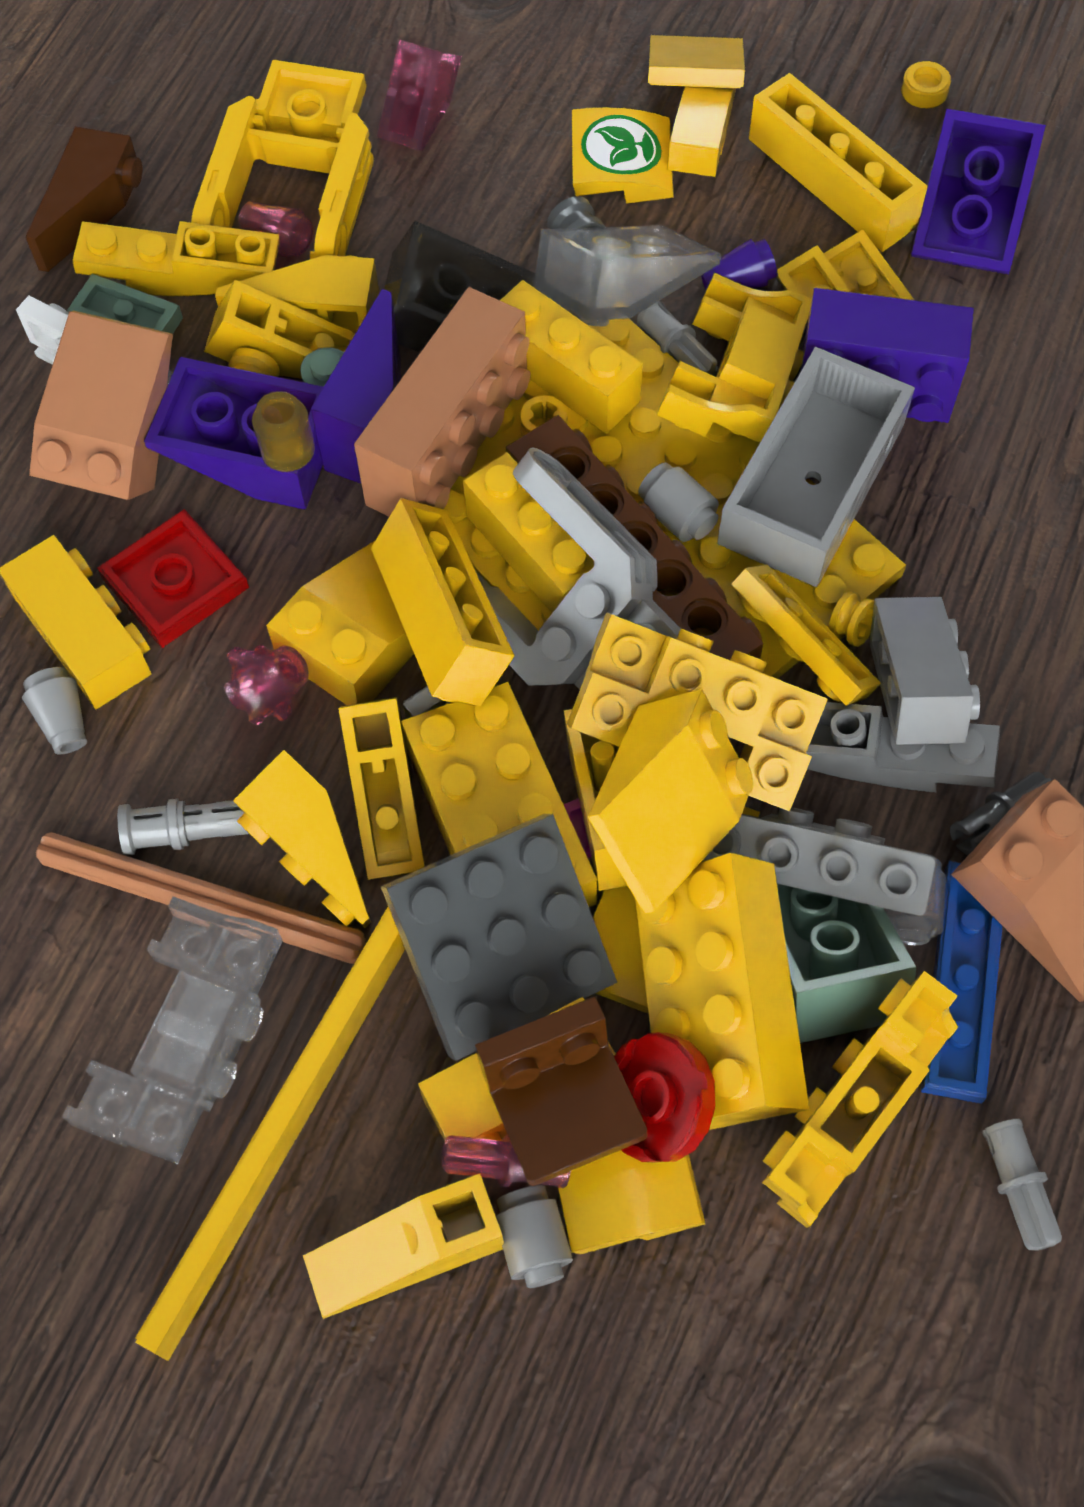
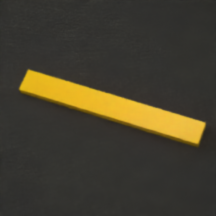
M389 907L385 910L135 1337L137 1339L135 1343L167 1361L171 1358L405 951Z

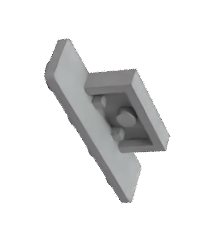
M792 807L790 811L779 808L778 815L771 813L761 818L742 814L740 821L703 860L706 861L728 853H734L774 863L777 884L916 916H922L927 910L936 867V858L932 855L884 845L885 838L871 835L872 826L869 824L837 819L835 827L814 823V813Z

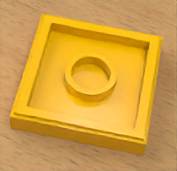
M650 35L648 83L650 85L741 88L744 86L743 38Z

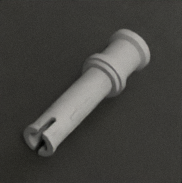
M169 799L166 806L132 809L129 804L118 806V833L121 849L125 856L135 855L136 849L171 845L173 850L184 849V846H189L191 840L245 835L249 833L237 822L244 812L233 800L201 805H186L185 801Z

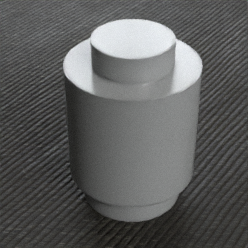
M666 462L657 465L647 474L639 487L638 495L650 507L656 519L682 542L689 541L692 538L696 540L704 538L718 521V514H716L719 506L718 500L679 466L672 467Z
M537 1185L522 1188L498 1198L496 1202L499 1214L496 1216L503 1235L504 1244L502 1248L511 1279H525L527 1288L544 1286L564 1277L562 1267L571 1263L573 1258L556 1200L548 1198L545 1186Z

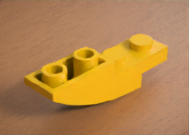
M82 221L73 256V265L76 274L91 275L93 273L101 277L125 280L126 286L150 295L216 294L218 287L231 284L234 280L241 281L274 271L280 237L279 234L183 221L179 222L177 234Z

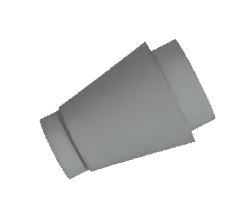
M62 667L43 669L27 677L23 682L26 692L23 694L22 700L48 742L52 745L54 753L67 754L84 747L87 744V739L84 734L85 729L76 679L69 677L67 670Z

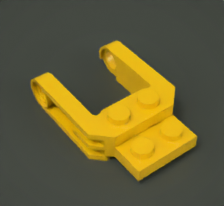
M272 60L260 98L255 100L253 96H247L228 106L193 208L191 223L232 228L253 163L257 159H261L267 164L328 173L329 177L318 208L321 218L316 232L314 251H310V259L323 255L345 256L374 163V157L371 153L372 146L368 139L369 130L358 116L367 88L365 75L356 72Z

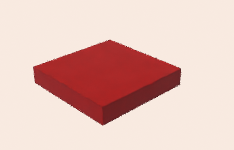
M185 509L97 567L101 578L161 648L167 646L249 588L247 578Z

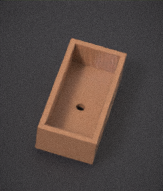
M471 287L467 288L354 443L366 506L390 517L400 498L440 509L445 508L453 484L459 476L465 477L471 471L477 457L478 448L486 437L492 438L495 436L502 424L504 411L513 399L519 400L528 387L531 374L527 370L526 354L529 348V338L526 337L524 311Z

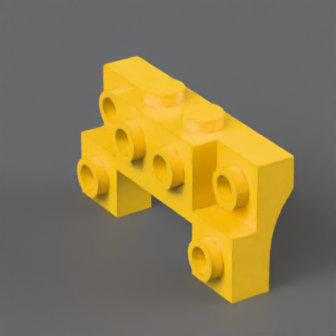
M714 273L692 325L705 330L715 338L729 341L719 370L715 377L680 361L669 382L657 416L703 437H706L714 422L729 429L736 435L745 436L760 443L795 382L793 380L802 364L803 351L798 348L807 323L812 299L793 290L762 291L752 289Z
M606 612L567 725L573 730L620 747L639 705L703 689L713 710H718L722 714L727 726L728 737L745 743L740 758H743L748 763L753 777V789L749 796L790 811L812 756L806 754L828 699L763 674L767 662L734 650L730 660L712 654L710 649L714 641L680 628L677 638L674 639Z
M925 971L911 985L902 978L897 982L878 1007L880 1011L887 1015V1018L864 1045L853 1038L832 1066L841 1076L827 1094L818 1087L815 1088L808 1097L810 1110L797 1112L794 1116L804 1125L795 1136L786 1130L763 1159V1162L772 1170L762 1183L781 1197L776 1204L806 1228L812 1225L818 1217V1213L844 1178L855 1172L930 1071L928 1065L958 1028L949 1011V1007L957 998V995Z

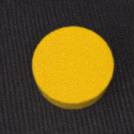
M931 61L914 63L905 71L901 87L902 96L915 107H937L948 96L951 76L946 68L938 63Z

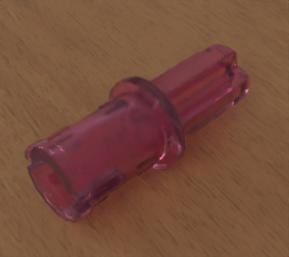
M455 1135L445 1138L441 1153V1166L448 1174L474 1176L480 1173L483 1178L498 1179L499 1185L502 1187H509L512 1182L527 1183L508 1135H505L503 1141ZM571 1171L545 1181L541 1185L565 1188Z

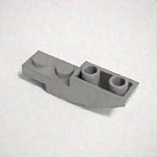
M826 702L806 754L812 756L807 769L849 780L926 792H936L937 783L994 788L1000 726L969 723L966 743L896 745L889 717H883L881 706L859 704L846 706L844 703Z

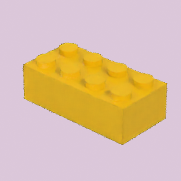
M509 682L493 687L481 706L455 701L401 721L407 753L450 855L542 814H553L588 907L596 905V875Z
M728 853L701 862L656 912L644 914L635 899L651 1033H668L688 1040L706 1058L715 1081L716 1107L709 1130L810 1110L774 863Z

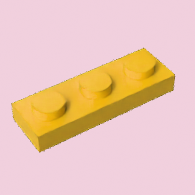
M768 564L745 568L731 585L743 596L741 599L743 607L756 619L763 622L766 621L780 636L778 639L779 644L788 655L798 661H804L818 676V686L828 697L849 706L866 699L881 684Z

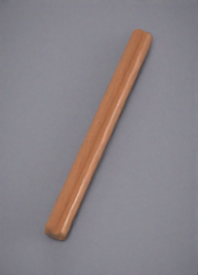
M53 832L46 833L42 837L36 850V857L44 866L349 964L356 962L365 946L366 938L361 930L346 927L330 920Z

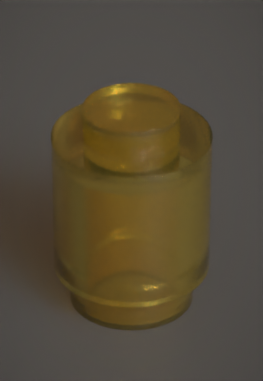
M277 391L262 397L253 413L252 424L263 461L277 471L289 472L302 468L312 459L315 451V443L306 407L295 396L287 392Z

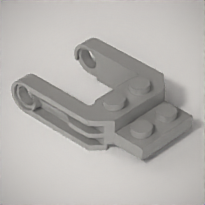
M529 448L513 470L515 479L594 560V567L589 572L583 573L539 631L498 587H492L477 571L476 573L515 655L509 664L528 686L575 684L580 690L606 612L674 639L677 638L680 627L653 601V592L658 587L657 560L560 462L542 450Z

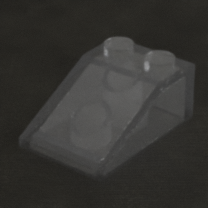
M663 225L541 229L534 288L564 309L571 310L579 315V319L587 325L607 326L611 319L632 318L720 264L721 253Z

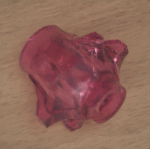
M261 644L255 648V651H249L240 647L231 649L226 655L232 667L231 681L223 685L231 703L240 710H246L249 722L255 725L262 723L266 716L272 715L281 722L286 720L291 715L293 696L308 681L309 672L303 656L290 646H281L276 650H270Z

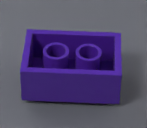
M814 288L802 349L803 360L799 374L814 348L817 347L915 387L907 418H915L922 422L938 421L949 423L969 362L974 308Z

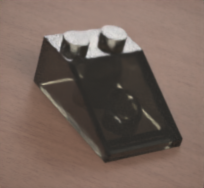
M414 221L392 253L384 290L392 292L398 343L421 353L468 287L501 300L519 282L524 280L547 296L550 279Z

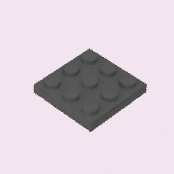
M542 814L381 886L448 1057L455 1061L475 1052V1044L545 1017L581 997L586 998L617 983L553 814Z

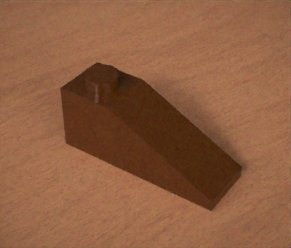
M75 126L26 235V240L40 271L49 272L75 250L82 221L105 224L126 206L133 188H137L141 182L143 171L142 162L136 156L129 135Z

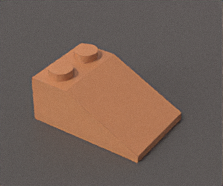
M69 311L34 423L29 476L126 500L154 490L159 453L146 448L144 440L167 388L173 334L78 311Z
M1053 779L1024 794L951 875L1079 1002L1084 1001V807L1056 779Z

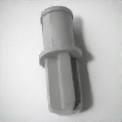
M652 301L642 308L637 317V324L661 347L663 353L667 352L678 363L682 361L710 375H717L719 370L717 360L696 339V332L690 325H682L666 309L661 301Z
M1021 1119L1006 1120L985 1128L986 1130H983L982 1133L984 1138H986L1002 1182L997 1187L999 1194H1006L1025 1247L1028 1250H1042L1061 1242L1062 1235L1043 1186V1182L1047 1181L1048 1177L1045 1172H1039L1023 1130Z

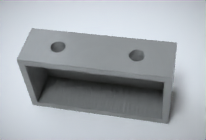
M815 347L723 507L717 544L764 565L768 564L775 570L817 588L904 426L915 387ZM813 477L816 478L820 483L816 485H811L806 481V479Z

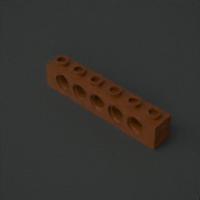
M557 415L506 446V452L517 463L520 462L529 448H537L555 458L657 560L658 587L653 592V601L681 629L694 633L692 630L696 628L711 630L714 634L702 637L714 641L710 653L730 660L734 650L758 659L761 658L763 642L756 625L747 617H739L727 603L725 593L720 585L710 577L704 578L692 564V559L685 546L677 539L670 540L658 526L657 519L650 507L642 501L638 503L626 491L619 473L611 465L604 466L592 453L589 441L580 430H572ZM670 589L676 591L679 594L667 596L659 593L658 591Z

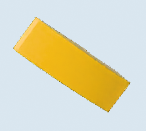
M685 86L670 139L668 170L716 177L736 88Z

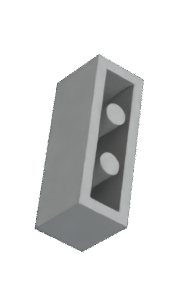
M942 597L874 599L869 644L878 679L881 682L880 687L896 745L966 743L970 720H977L979 717V688L976 684L970 685L968 655L966 651H959L957 622L955 619H948Z

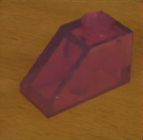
M399 39L377 137L423 151L451 103L462 56Z

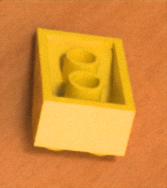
M375 541L303 585L266 625L276 657L346 705L373 701L414 654L371 550Z
M703 689L638 706L588 815V819L644 914L656 912L740 821L747 798L753 789V777L750 767L743 758L738 757L728 738L727 726L722 714L718 710H713Z

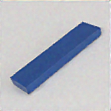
M949 861L944 874L933 978L957 995V998L949 1007V1011L958 1028L928 1065L930 1071L921 1082L920 1092L982 1104L987 1096L1002 925L951 875L961 863Z

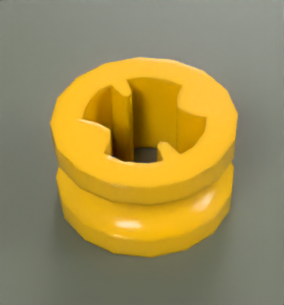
M547 395L535 396L527 400L520 412L522 437L537 428L535 420L538 418H543L542 424H544L547 418L552 419L559 415L567 424L568 416L564 404L557 398Z
M852 591L844 593L833 609L829 629L839 639L847 636V641L850 645L859 647L869 638L871 633L874 600L866 598L861 602L859 594Z

